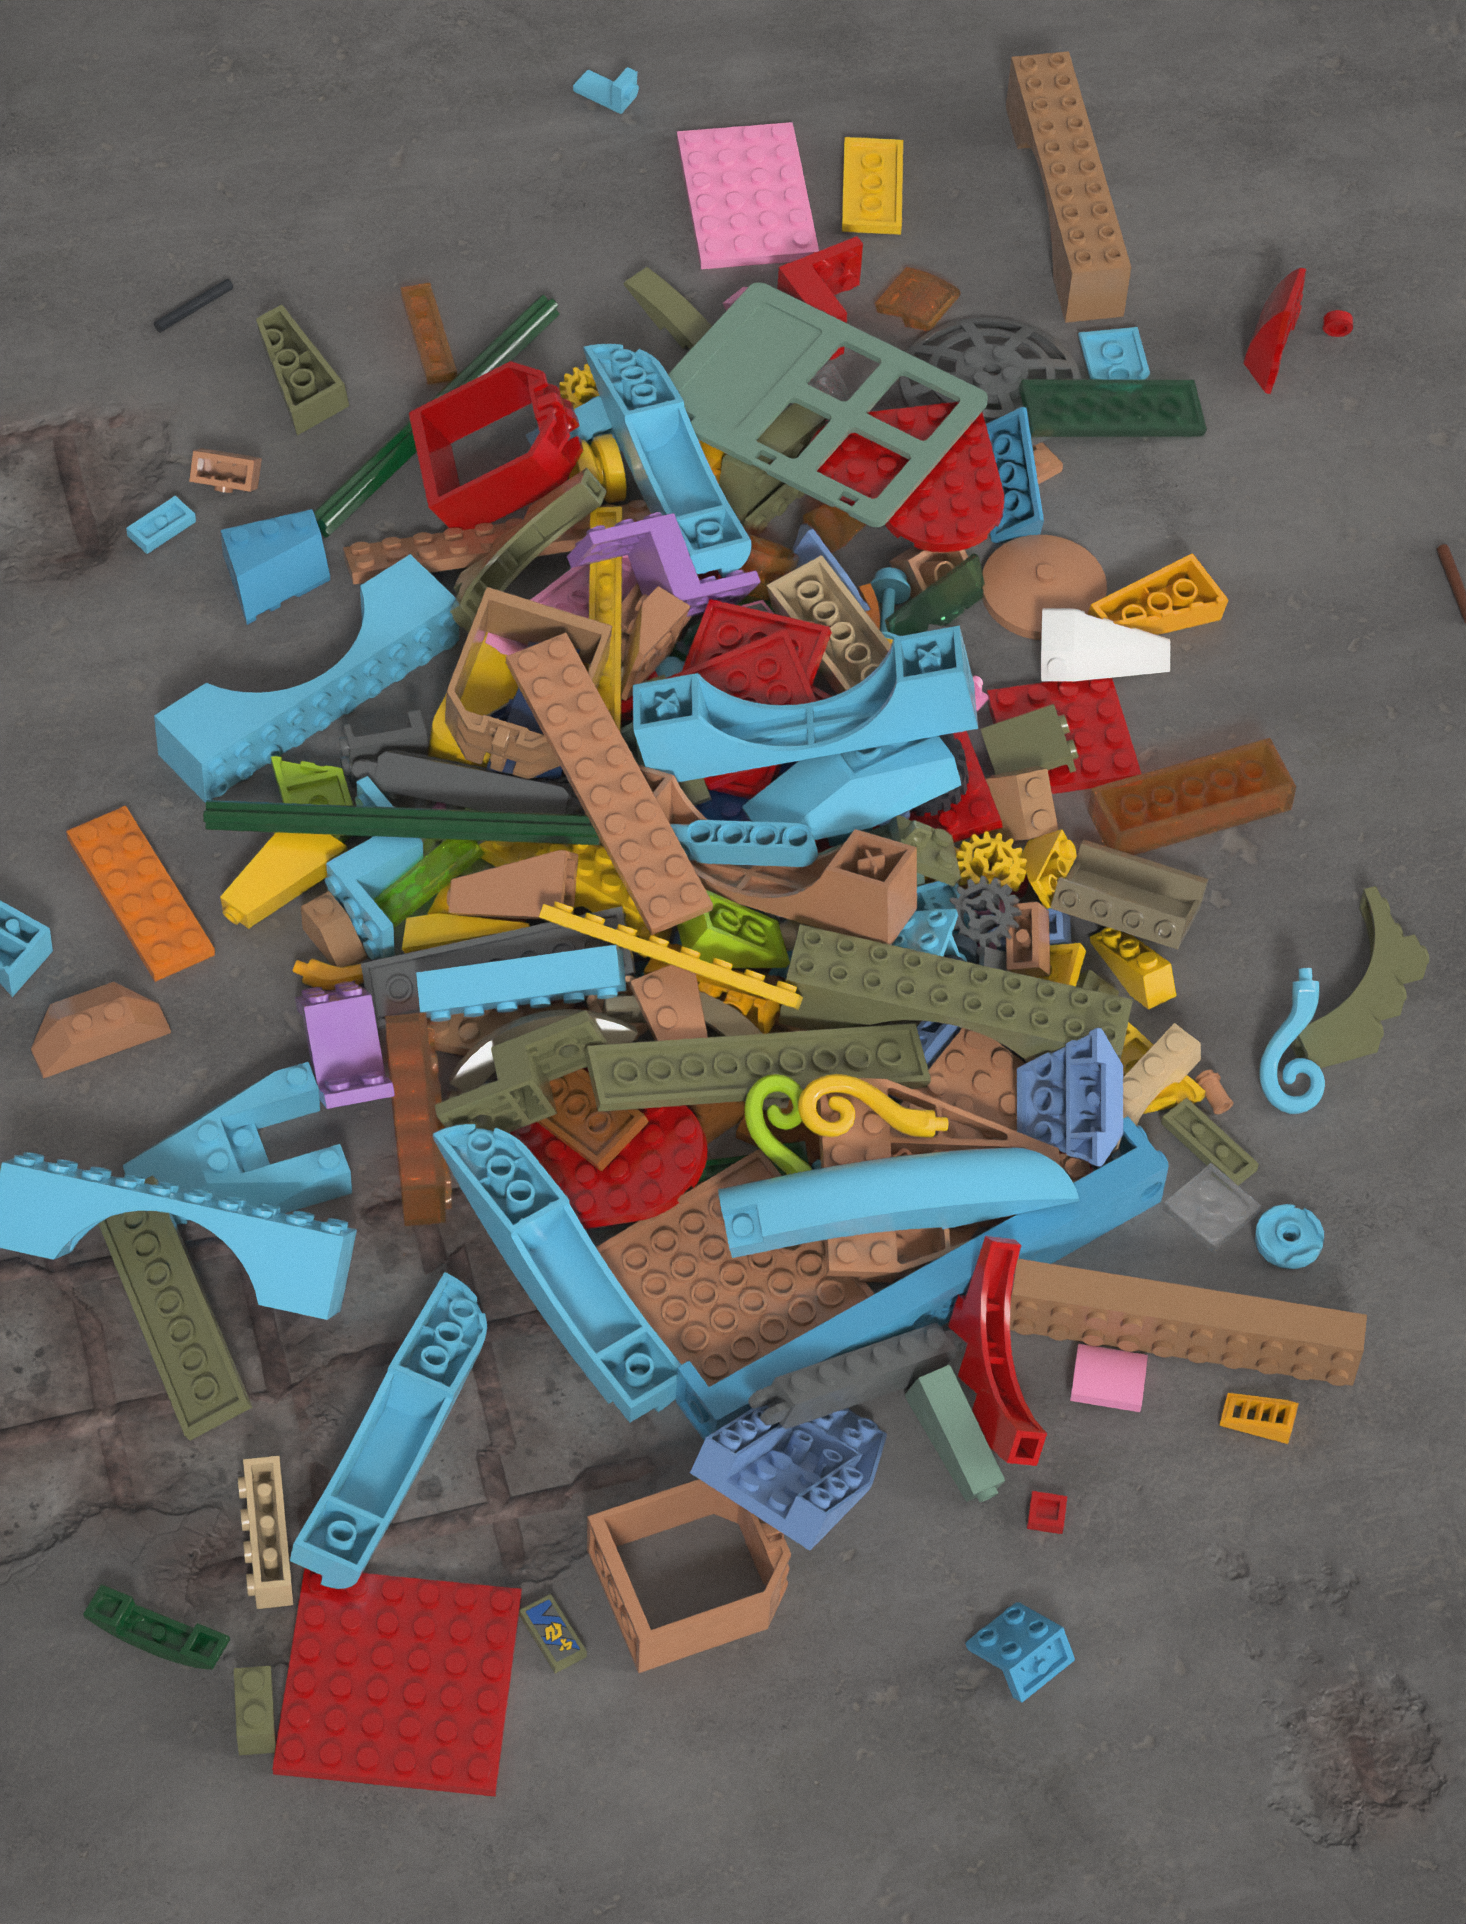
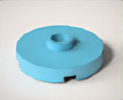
M1291 1204L1273 1206L1262 1214L1256 1226L1255 1243L1258 1252L1268 1262L1280 1268L1297 1269L1306 1267L1317 1259L1323 1248L1324 1230L1322 1224L1311 1211L1305 1208L1301 1210ZM1289 1237L1292 1238L1294 1241H1287L1284 1238Z

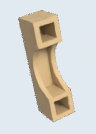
M1174 1023L1123 1077V1119L1128 1116L1136 1126L1152 1100L1168 1085L1174 1082L1180 1083L1201 1060V1043ZM1121 1138L1112 1150L1111 1154L1115 1153V1151L1120 1147Z

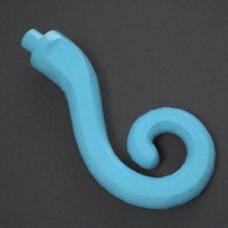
M1312 968L1298 969L1299 981L1292 983L1291 1012L1267 1044L1259 1068L1260 1083L1266 1098L1277 1109L1288 1114H1300L1315 1107L1321 1100L1325 1089V1079L1320 1067L1313 1061L1305 1058H1296L1287 1063L1282 1074V1079L1286 1084H1292L1298 1073L1307 1074L1310 1078V1087L1305 1094L1300 1096L1286 1094L1279 1086L1277 1077L1278 1064L1282 1054L1306 1028L1316 1012L1319 1000V981L1312 980Z

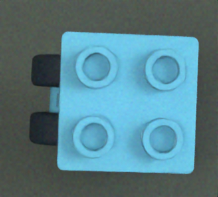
M956 909L915 911L892 943L894 946L977 964L979 960V955L977 954L978 945L975 941L964 935H952L958 918Z

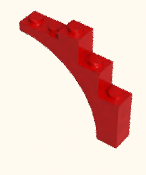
M985 1236L967 1295H958L948 1325L953 1332L967 1343L958 1377L977 1394L972 1412L989 1447L1006 1463L1037 1466L1047 1432L1035 1420L1024 1400L1016 1377L1010 1336L1011 1293L1021 1244L1015 1239Z

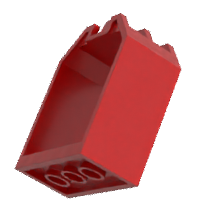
M511 361L409 412L428 507L449 528L475 529V526L478 524L492 523L541 499L566 482L584 451L579 436L568 440L570 432L580 426L578 417L574 412L573 403L570 400L561 398L559 388L547 382L546 374L543 371ZM532 403L540 433L529 452L460 486L451 443Z

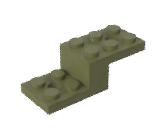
M586 1010L571 1014L552 1024L538 1027L534 1031L519 1037L508 1039L501 1044L491 1047L498 1080L483 1084L477 1089L459 1096L450 1097L446 1101L434 1105L436 1115L445 1128L456 1125L475 1124L476 1128L491 1131L498 1128L507 1133L557 1114L550 1081L587 1067L585 1058L586 1047L607 1045L608 1042Z

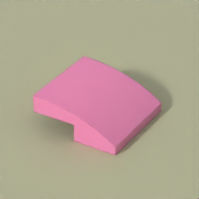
M1078 1344L1070 1401L1140 1412L1148 1355Z

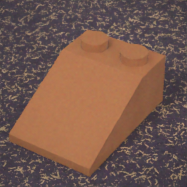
M659 586L649 596L644 594L635 608L639 613L631 621L626 631L630 636L624 652L621 698L627 700L633 694V685L643 683L671 654L691 607Z

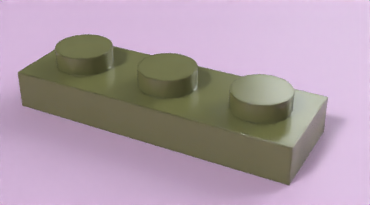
M1184 1099L1162 1116L1161 1124L1233 1190L1257 1171L1259 1163L1189 1099Z

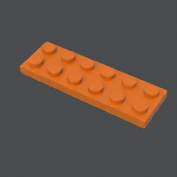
M126 806L66 831L68 841L155 982L215 956L214 946Z

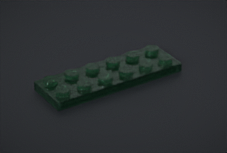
M1022 379L1019 385L1022 404L1027 409L1031 437H1203L1207 431L1195 380Z

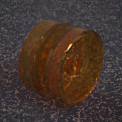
M748 535L751 539V552L747 561L739 570H743L744 573L757 571L760 583L748 595L770 601L767 585L797 569L800 557L781 544Z

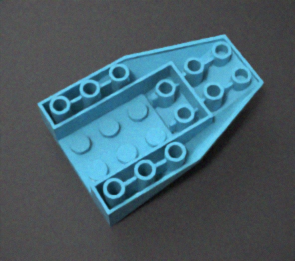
M934 736L798 761L744 804L742 808L751 822L805 824L811 829L814 840L853 832L855 829L872 828L961 786V781L954 756L941 738Z

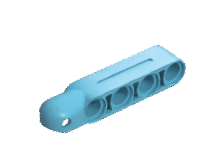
M697 820L691 824H670L688 859L696 860L699 863L806 867L812 864L818 856L817 846L811 829L801 823Z

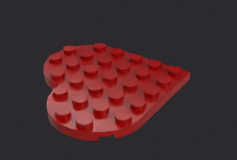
M950 402L871 411L867 414L921 441H925L959 403ZM983 412L980 413L885 524L895 537L899 538L902 536L913 542L915 548L921 550L955 552L978 545L987 539L988 533L995 526H999L1004 511V491ZM824 425L816 432V434L812 437L810 443L815 439V437L822 431V429L826 425ZM851 433L817 472L871 499H875L909 462V459L857 433ZM842 496L840 501L850 506L856 503L845 496Z
M588 1066L585 1067V1068H582V1069H584L586 1072L589 1073V1071H588ZM687 1106L637 1109L645 1115L649 1122L602 1171L537 1122L514 1130L510 1134L520 1140L531 1151L567 1196L571 1208L584 1229L635 1222L656 1217L679 1204L677 1199L690 1186L694 1188L703 1173L708 1152L707 1139L700 1122Z

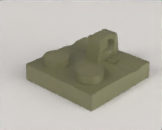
M901 815L893 817L889 822L892 840L916 847L917 873L954 887L961 876L952 835L943 829H935L916 820H908Z

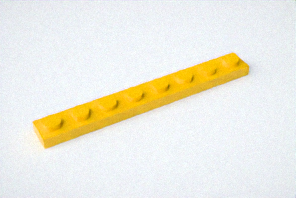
M556 901L553 907L543 904L539 917L546 921L796 1010L800 1008L803 997L796 994L797 987L778 981L777 985L773 986L763 982L765 976L746 969L744 975L731 971L733 964L714 958L711 964L700 960L701 953L682 946L680 952L667 948L669 942L650 935L648 941L635 937L637 930L618 924L615 930L604 926L606 919L587 912L585 918L573 915V907Z

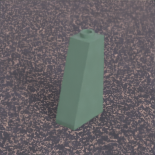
M947 1365L919 1377L906 1392V1400L965 1501L968 1502L977 1498L979 1503L998 1495L997 1489L1005 1482L1004 1476L951 1366Z

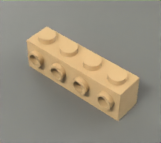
M280 1457L243 1459L245 1476L238 1477L239 1498H247V1509H240L242 1531H250V1541L243 1542L245 1564L252 1563L253 1574H246L248 1596L256 1597L257 1609L293 1605Z

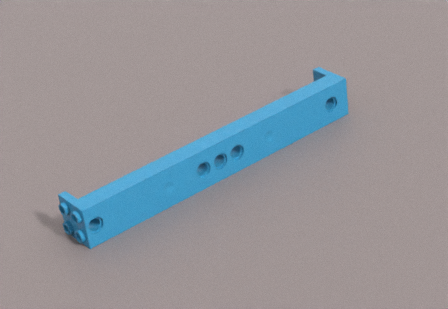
M1127 1116L1123 1119V1135L1120 1147L1117 1152L1112 1154V1162L1073 1183L1077 1190L1079 1201L1015 1215L711 1387H708L690 1361L677 1367L676 1403L705 1441L707 1436L751 1410L752 1407L748 1403V1398L756 1391L770 1386L776 1377L934 1323H938L941 1327L950 1322L958 1295H967L985 1236L1015 1239L1021 1244L1018 1259L1052 1264L1160 1203L1169 1168L1168 1161L1160 1150L1156 1151L1151 1145L1143 1128L1139 1125L1136 1126Z

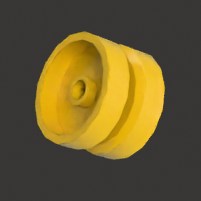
M613 435L595 436L591 447L585 440L581 439L584 451L570 473L569 479L585 468H588L607 491L604 497L607 503L624 501L627 488L620 451Z

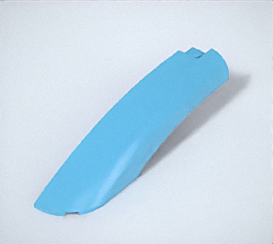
M620 344L584 346V353L604 408L624 457L651 514L661 512L662 516L675 514L697 574H704L717 569L720 576L724 578L727 574L739 570L747 561L751 552V539L722 492L694 432L684 407V400L664 367L655 357L641 349L633 352L623 349V345Z
M464 1124L448 1127L433 1133V1139L504 1260L558 1339L607 1403L614 1402L629 1423L654 1408L657 1412H660L676 1399L677 1367L681 1366V1363L629 1298L571 1208L569 1199L531 1151L516 1137L498 1128L491 1131L476 1128L475 1124Z
M1024 1148L955 1150L874 1159L718 1189L732 1258L798 1244L861 1234L942 1227L943 1230L1079 1201L1077 1190L1062 1167L1049 1157Z
M444 1272L390 1363L388 1371L343 1459L293 1544L290 1561L322 1575L321 1585L326 1587L345 1589L357 1583L420 1471L484 1344L487 1321L485 1313L481 1312L477 1304L476 1295L464 1283Z

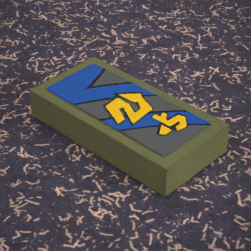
M551 1594L519 1610V1617L554 1673L587 1657L586 1649Z

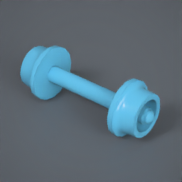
M882 568L875 574V579L872 580L871 586L877 601L882 603L880 631L885 638L893 639L894 637H899L892 633L894 605L907 601L910 597L911 587L907 582L906 574L900 569Z

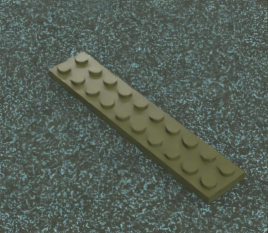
M916 1023L587 1046L585 1050V1058L598 1112L746 1101L747 1094L758 1079L771 1074L792 1078L803 1090L815 1079L832 1074H842L856 1078L888 1079L910 1089L927 1088L931 1082ZM773 1092L765 1099L789 1097L782 1092Z

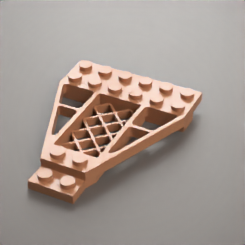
M858 1078L874 1086L887 1096L889 1094L926 1110H934L936 1117H947L1001 1140L947 1138L944 1136L943 1131H935L933 1138L896 1137L890 1133V1127L887 1122L869 1106L851 1095L830 1093L820 1097L817 1101L818 1115L826 1121L835 1122L840 1119L838 1111H834L828 1106V1101L833 1096L848 1099L854 1107L856 1116L853 1126L847 1133L832 1138L819 1135L821 1168L889 1158L891 1154H896L894 1157L969 1149L1024 1148L1041 1153L1055 1161L1069 1175L1073 1183L1090 1174L1088 1161L1066 1154H1059V1148L888 1079ZM1015 1215L962 1226L996 1227ZM940 1227L941 1251L905 1264H900L897 1260L896 1231L825 1240L827 1276L858 1277V1282L892 1283L894 1279L923 1268L971 1240L951 1246L949 1228L942 1230V1227Z

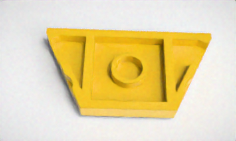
M1129 1022L1120 1059L1123 1064V1077L1154 1045ZM1186 1075L1180 1083L1174 1082L1165 1087L1152 1100L1143 1114L1173 1108L1186 1098L1192 1103L1201 1102L1205 1097L1206 1091Z

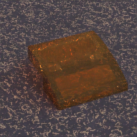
M906 267L875 302L877 313L902 317L905 327L930 331L961 293L958 288L935 275Z

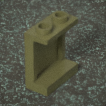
M1054 704L980 729L995 775L1033 766L1050 770L1065 764L1068 765L1070 773L1076 771L1073 760L1079 758L1073 739L1066 741L1064 734L1070 733L1065 715L1058 716Z

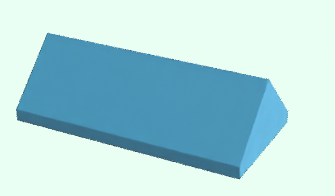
M1021 407L986 424L1004 491L1003 517L999 526H995L990 532L993 543H1005L1023 536L1040 535L1044 523L1027 409Z

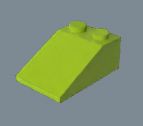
M708 890L706 892L713 903L712 911L677 925L682 946L701 953L699 959L712 964L713 959L717 958L733 964L732 968H787L790 964L777 920Z

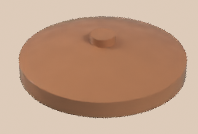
M1028 535L1003 544L987 560L981 579L982 600L992 618L1010 632L1035 640H1042L1043 608H1073L1088 614L1090 605L1106 597L1107 592L1106 577L1097 559L1079 544L1052 535Z

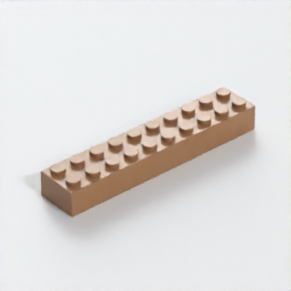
M1024 1259L1017 1260L1010 1306V1330L1021 1335L1037 1334L1049 1336L1058 1341L1068 1339L1084 1342L1090 1346L1105 1345L1117 1347L1126 1352L1142 1351L1164 1358L1173 1356L1189 1359L1195 1363L1210 1362L1222 1364L1231 1369L1247 1368L1269 1375L1275 1373L1290 1375L1299 1380L1315 1379L1327 1381L1336 1386H1353L1364 1351L1367 1322L1366 1314Z

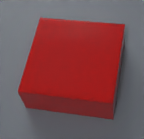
M1032 1491L1027 1529L1063 1534L1068 1496Z

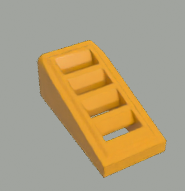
M1228 1393L1219 1426L1288 1444L1299 1403L1283 1399ZM1235 1406L1242 1407L1239 1418L1232 1417ZM1249 1409L1256 1411L1254 1420L1247 1419ZM1263 1413L1269 1414L1268 1422L1261 1421ZM1276 1417L1283 1418V1423H1275Z

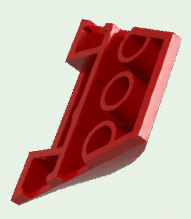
M1300 267L1288 274L1268 297L1245 356L1244 365L1267 394L1272 392L1279 373L1282 353L1290 331L1295 329L1302 310L1300 303L1303 299L1302 292L1306 276L1305 268Z

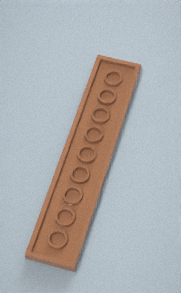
M633 500L626 505L620 506L611 504L600 506L622 507L623 520L633 519L634 522L641 521L644 517L651 514L644 500ZM590 513L560 535L538 556L572 551L576 547L575 544L582 540L590 529ZM509 519L506 523L495 525L481 523L476 525L475 529L468 530L449 528L442 533L430 534L421 532L413 537L402 539L389 537L383 539L382 542L370 544L367 542H356L350 547H343L344 559L353 585L367 582L410 554L429 573L470 567L489 554L496 538L522 522L523 519Z
M567 633L506 656V664L650 934L654 935L712 911L713 903Z

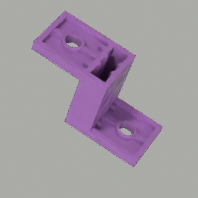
M656 512L637 522H634L633 519H626L618 522L615 527L606 529L604 525L593 527L586 532L587 535L575 544L576 547L567 556L571 568L628 555L642 595L647 594L649 596L659 586L691 606L687 617L704 613L709 599L737 605L760 583L757 571L744 573L743 570L733 571L722 579L716 580L715 576H711L699 581L674 513L662 516L661 512Z
M355 981L335 984L336 990L325 992V990H322V987L302 990V996L295 997L296 1007L304 1019L312 1071L319 1088V1100L326 1109L395 1096L393 1082L385 1075L371 994L361 985L355 984Z

